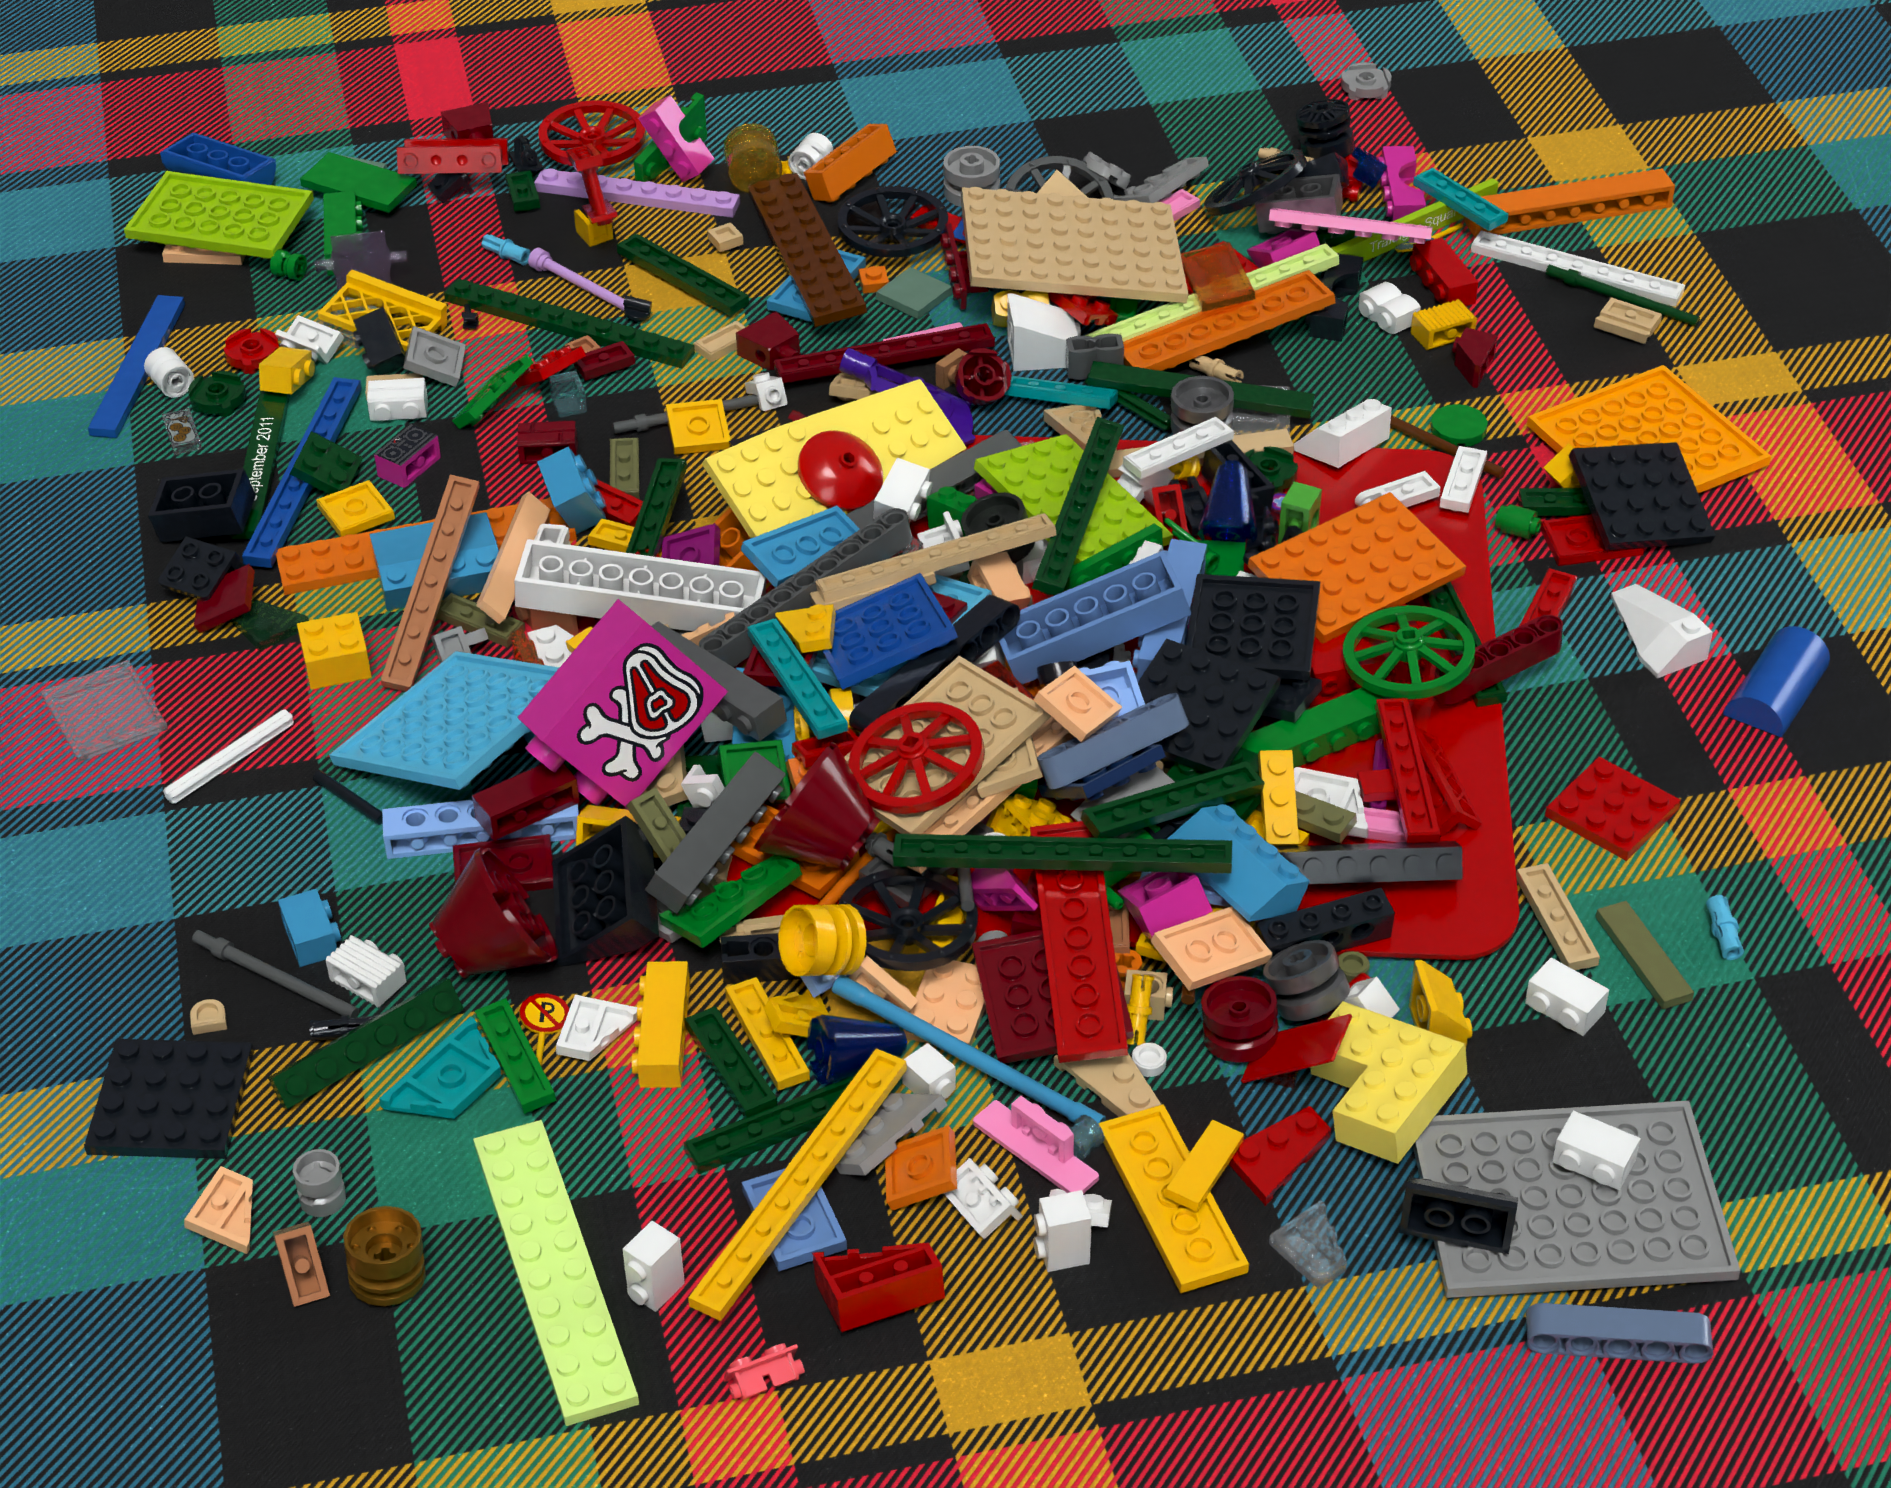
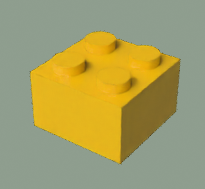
M358 612L297 623L311 690L372 678Z

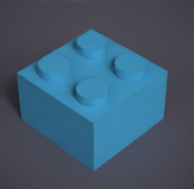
M568 446L537 461L554 508L570 528H575L576 534L598 524L602 518L606 519L602 509L606 507L605 500L600 491L596 492L594 487L598 484L597 479L591 469L587 470V466L580 454L575 456Z

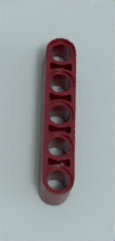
M1543 615L1475 647V662L1469 675L1454 688L1435 695L1434 698L1442 704L1457 703L1556 655L1562 648L1563 621L1554 615ZM1463 654L1448 660V662L1456 667ZM1436 667L1434 679L1445 675V673Z

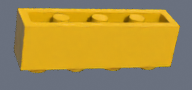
M688 961L647 962L646 976H640L639 982L640 996H644L643 1001L637 1002V1021H641V1027H635L634 1044L639 1049L638 1053H632V1074H638L640 1088H681L686 1040L685 1018L688 1016L690 993Z

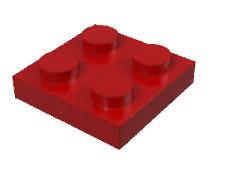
M567 345L558 350L553 349L541 356L543 359L537 362L533 361L534 363L515 382L518 387L543 381L582 359L586 354L582 346L571 349L570 345Z

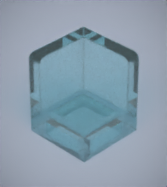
M576 370L549 377L551 399L559 417L587 412L585 390Z

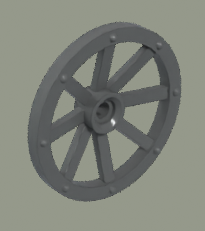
M1047 156L1027 162L1013 173L1005 188L1008 191L1023 192L1018 190L1017 187L1024 179L1031 175L1038 188L1041 189L1046 181L1039 171L1063 169L1062 174L1068 180L1071 171L1091 181V183L1080 189L1086 196L1098 189L1102 198L1114 200L1112 189L1105 177L1088 169L1087 163L1065 156Z

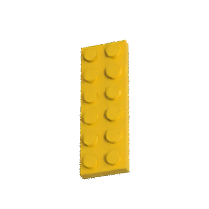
M1164 1104L1098 1123V1133L1180 1293L1248 1273L1249 1263L1211 1192L1197 1212L1164 1197L1167 1186L1189 1155V1151Z

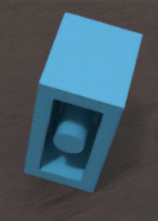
M317 889L278 900L282 922L299 967L326 960L327 956L335 952L337 948L336 942L341 941V935L337 923H330L329 921L333 917L328 900L321 901Z

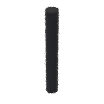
M322 770L315 772L313 775L315 782L376 824H383L382 811Z

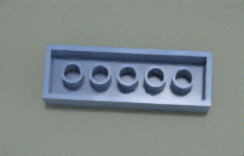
M1171 539L1168 551H1164L1183 588L1191 611L1197 574H1205L1207 544ZM1191 615L1139 636L1138 647L1141 649H1135L1132 667L1137 668V673L1134 672L1137 682L1166 638L1184 645L1187 644V627Z
M1163 550L1021 609L1017 625L999 642L1017 686H1021L1038 678L1037 667L1063 661H1081L1189 616L1191 611L1183 588Z

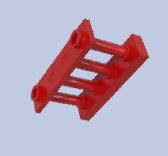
M508 138L405 139V147L396 148L398 174L502 173V165H509Z
M591 143L566 150L570 163L577 172L581 171L590 204L582 206L583 212L592 224L597 223L598 226L612 223V218L618 217L617 211L607 199H604L596 173L598 166L603 165L601 154Z

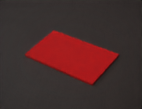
M1347 1014L1279 1031L1276 1042L1271 1049L1260 1059L1248 1063L1241 1082L1246 1083L1334 1062L1352 1015Z

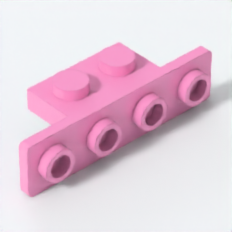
M1020 1096L1011 1104L1010 1110L999 1101L994 1100L973 1118V1125L1066 1193L1082 1190L1084 1194L1099 1181V1173L1074 1156V1133L1066 1124L1057 1122L1047 1115L1038 1104L1031 1103Z

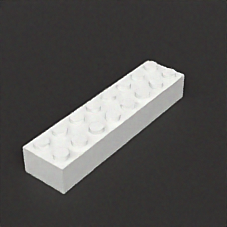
M531 539L526 541L514 580L515 607L601 619L616 600L619 599L650 626L659 621L662 624H668L671 629L695 631L706 623H709L711 626L725 620V614L734 612V615H737L766 595V577L760 571Z

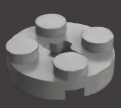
M1368 62L1352 64L1349 66L1348 71H1342L1341 87L1352 100L1386 98L1391 87V73L1384 67L1383 71L1376 69L1377 64Z
M1088 152L1087 156L1083 158L1082 161L1087 163L1088 169L1105 177L1108 182L1126 190L1130 183V174L1112 163L1105 162L1102 158L1091 152Z

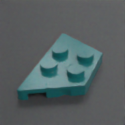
M470 1016L379 1098L381 1108L455 1119L502 1076L500 1065L495 1056L491 1054L485 1037L481 1036L475 1019Z

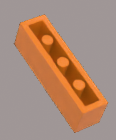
M887 124L866 125L804 172L813 200L826 201L827 203L838 200L843 192L854 188L856 182L871 175L873 169L888 162V158L897 151Z

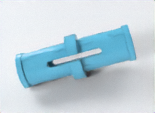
M1723 895L1712 896L1706 902L1712 918V933L1719 941L1723 958H1727V960L1738 959L1743 955L1744 949L1738 937L1737 931L1739 926L1737 920L1731 915L1727 897L1723 898Z

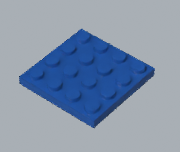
M918 573L836 610L832 649L821 651L843 690L847 687L857 686L863 680L876 674L886 673L900 663L914 660L922 653L933 648L943 647L951 640L958 638L954 626L921 573Z

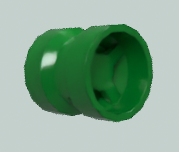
M278 249L271 258L270 270L275 276L283 277L287 275L290 279L299 281L306 273L307 259L305 255L298 253L291 255L288 251Z

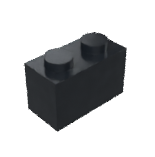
M384 307L353 320L357 329L353 332V335L359 347L364 346L366 353L362 357L369 370L374 369L377 375H385L403 367L406 354L393 322Z

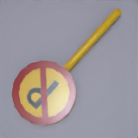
M548 993L535 994L528 997L522 1002L519 1009L520 1020L523 1025L530 1031L539 1033L536 1057L540 1065H542L545 1035L561 1031L569 1012V1007L564 1000Z

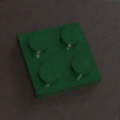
M311 431L290 475L328 494H332L350 486L363 457Z

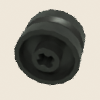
M1005 492L993 493L981 497L970 504L963 513L961 524L965 535L968 536L1026 519L1028 515L1022 499L1018 496ZM1035 542L1002 552L1007 551L1011 561L1017 563L1029 554Z

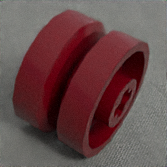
M1235 976L1214 982L1205 990L1201 999L1204 1041L1208 1050L1222 1060L1237 1063L1255 1061L1263 1057L1275 1044L1279 1034L1277 999L1275 991L1269 984L1253 977Z

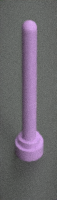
M539 247L530 253L528 258L530 267L537 271L549 270L624 311V298L554 262L550 253Z

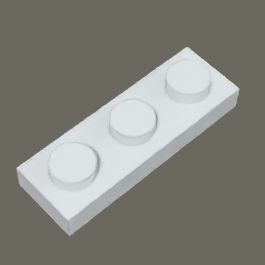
M1463 446L1458 447L1440 499L1441 508L1469 513L1486 462L1487 451Z

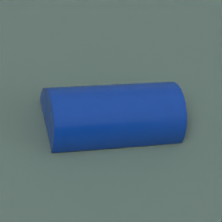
M194 132L160 152L164 167L179 173L271 185L276 171V159Z
M1789 626L1778 630L1726 705L1723 715L1782 738L1829 666L1830 654L1826 644L1818 635L1802 627Z

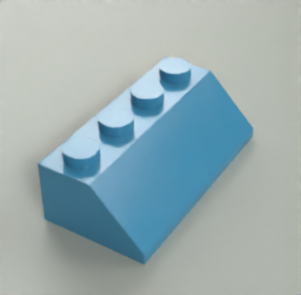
M1226 804L1201 808L1167 838L1182 840H1232V873L1197 874L1248 922L1273 918L1297 911L1310 882L1296 865L1286 860L1275 846L1266 842L1254 827L1245 823L1236 814L1235 810Z

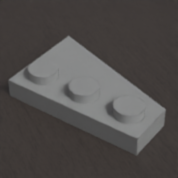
M891 1093L888 1095L835 1166L838 1172L848 1175L868 1174L897 1149L896 1141L909 1132L916 1133L924 1126L922 1119L932 1110L940 1113L948 1106L944 1097L940 1094Z

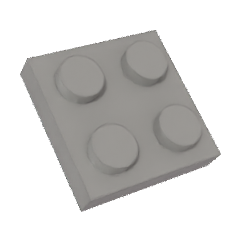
M413 326L409 336L403 368L456 387L460 379L466 345Z

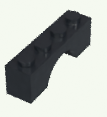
M1337 253L1340 264L1322 272L1321 278H1319L1335 294V304L1327 306L1320 311L1307 314L1306 325L1310 326L1309 337L1342 342L1347 326L1349 304L1338 298L1357 295L1362 278L1364 257Z

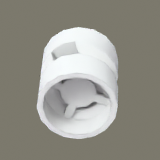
M808 134L788 159L791 171L797 173L800 179L806 180L804 172L832 152L833 146L828 138L822 134Z
M168 347L155 349L145 360V372L166 396L176 398L188 392L189 385L194 380V374L173 349Z

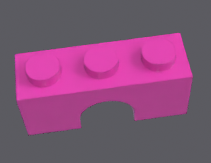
M669 95L653 103L638 119L680 180L684 182L699 175L715 158L701 138L689 143L683 139L679 131V124L685 115L672 96Z

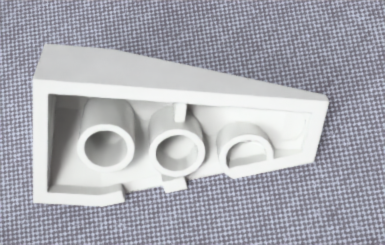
M1638 584L1611 593V599L1621 621L1625 622L1628 628L1627 635L1637 648L1636 655L1639 661L1656 678L1708 659L1713 632L1694 613Z

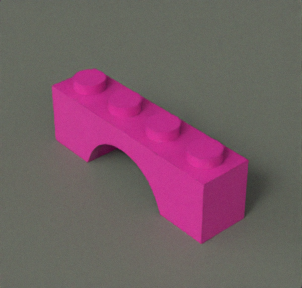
M1383 146L1382 157H1377V172H1380V187H1383L1386 217H1390L1391 222L1426 207L1423 191L1406 185L1413 183L1417 160L1414 146Z

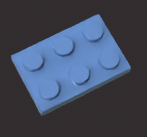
M785 1169L742 1182V1191L752 1212ZM822 1187L818 1189L772 1251L771 1256L778 1271L813 1261L812 1253L824 1252L825 1257L847 1250V1240Z

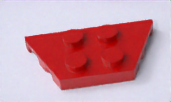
M1048 292L1051 301L1083 325H1089L1091 320H1095L1094 324L1112 325L1117 320L1118 314L1110 309V304L1097 299V296Z

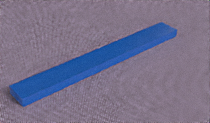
M157 295L88 427L90 436L118 437L148 378L144 369L145 360L152 351L164 347L185 306L184 297Z

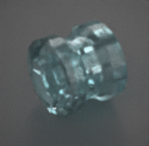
M1079 1116L1074 1121V1126L1069 1127L1074 1133V1156L1079 1160L1085 1159L1090 1154L1091 1148H1097L1105 1141L1103 1130L1090 1116Z

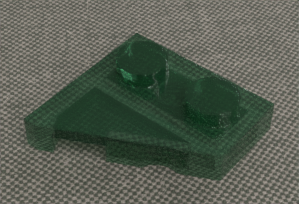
M253 599L249 612L229 621L261 652L297 634V623L309 621V618L306 615Z

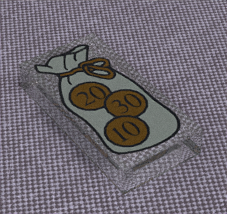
M190 408L162 414L163 423L174 455L202 449Z

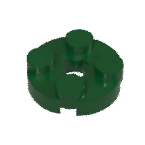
M215 371L211 372L212 377L203 379L202 375L192 381L188 392L192 410L195 412L218 414L221 417H227L232 415L234 409L240 406L246 398L244 382L242 383L241 378L232 372Z
M1269 446L1264 447V451L1255 453V449H1252L1245 453L1252 463L1274 485V495L1282 494L1284 489L1290 487L1296 481L1298 464L1293 461L1294 456L1288 451Z

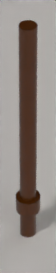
M1391 415V428L1455 457L1458 446ZM1486 457L1483 471L1502 479L1506 469L1488 461V457Z

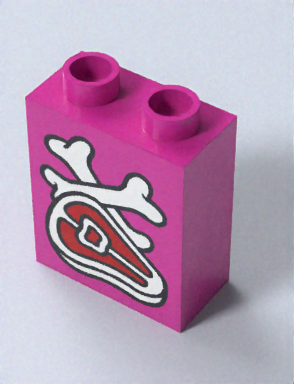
M617 599L517 718L535 734L525 749L543 765L555 773L565 760L578 769L574 774L577 779L578 792L589 801L599 806L609 794L626 807L630 801L639 797L728 691L622 601Z

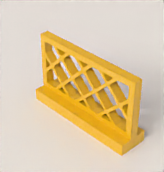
M351 270L346 275L347 283L318 312L319 320L354 332L357 330L353 322L354 319L384 307L393 322L405 352L407 351L408 342L401 340V338L410 336L413 326L416 327L415 323L426 325L418 328L432 333L436 330L443 331L447 326V304L355 270ZM348 296L354 300L345 301L344 298ZM368 305H372L377 308L369 310ZM363 307L364 311L350 313L349 309ZM344 310L345 314L333 315L331 312ZM391 314H396L402 317L392 318ZM407 324L411 326L410 329L397 330L396 326Z

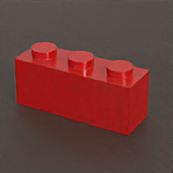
M1443 238L1425 241V244H1413L1412 256H1410L1411 269L1419 275L1423 284L1430 289L1437 301L1443 304L1459 299L1465 306L1476 304L1478 280Z

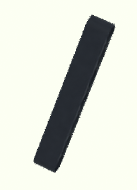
M995 595L986 596L953 624L958 638L951 640L943 647L933 648L922 653L918 658L909 661L861 701L850 714L849 725L851 729L862 733L868 725L880 716L902 707L958 656L971 663L975 662L1017 625L1020 619V608L1016 604Z

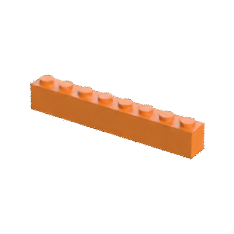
M1662 168L1482 196L1485 200L1507 212L1508 221L1490 231H1487L1465 216L1464 222L1476 238L1480 231L1500 235L1671 208L1675 184Z

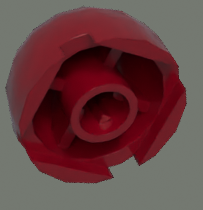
M987 348L973 349L961 358L955 368V388L960 396L970 404L977 406L993 404L1002 398L1010 387L1012 377L1010 367L1006 360L1003 362L997 356L999 353Z

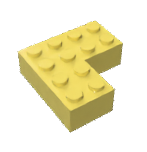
M1342 1001L1328 1019L1351 1014L1352 1018L1334 1062L1310 1067L1311 1074L1350 1088L1332 1110L1336 1141L1399 1164L1466 1077L1465 1043Z

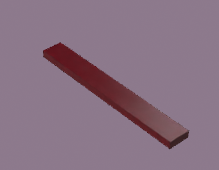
M984 323L773 360L774 370L777 377H782L783 383L844 373L839 370L843 355L848 348L876 358L877 363L881 365H890L947 355L958 348L962 351H970L978 348L995 346V338L988 324Z

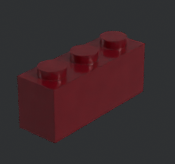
M541 764L472 795L475 818L493 841L580 803L577 779L564 764L555 773Z

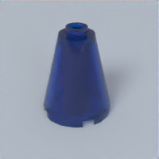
M1225 461L1223 465L1217 468L1198 526V536L1202 540H1205V536L1214 541L1246 542V539L1251 538L1252 542L1257 539L1258 531L1247 468L1238 461Z
M829 1015L816 1016V1018H812L810 1021L807 1038L808 1050L814 1049L816 1059L815 1061H810L811 1070L819 1084H831L851 1077L859 1072L876 1048L901 1058L902 1053L907 1049L906 1034L904 1031H900V1028L895 1024Z

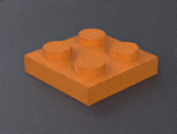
M949 1125L896 1143L897 1149L885 1158L886 1203L892 1210L957 1189L955 1133Z

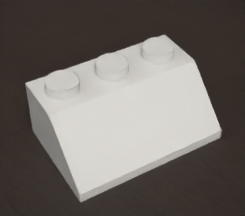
M1367 399L1294 443V451L1339 468L1389 439L1392 408L1381 404L1378 400Z

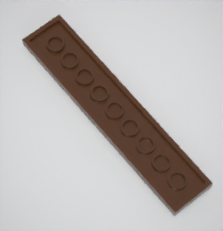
M797 173L784 174L779 178L758 181L748 186L749 195L789 276H791L792 282L814 326L818 327L867 313L866 303Z

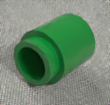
M1513 504L1508 506L1501 505L1496 516L1495 527L1500 528L1503 533L1529 540L1532 535L1538 534L1542 520L1538 518L1537 511Z

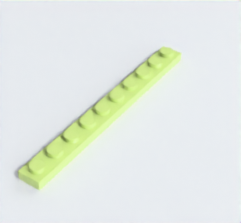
M1325 243L1188 295L1187 303L1170 302L1085 336L1095 337L1101 334H1119L1124 342L1304 271L1310 270L1313 274L1327 271L1329 268L1340 264L1339 255Z

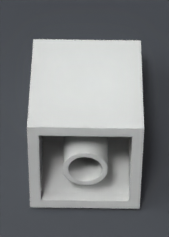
M1007 294V340L1013 371L1066 368V339L1081 336L1080 323H1075L1074 317L1062 308L1017 294Z

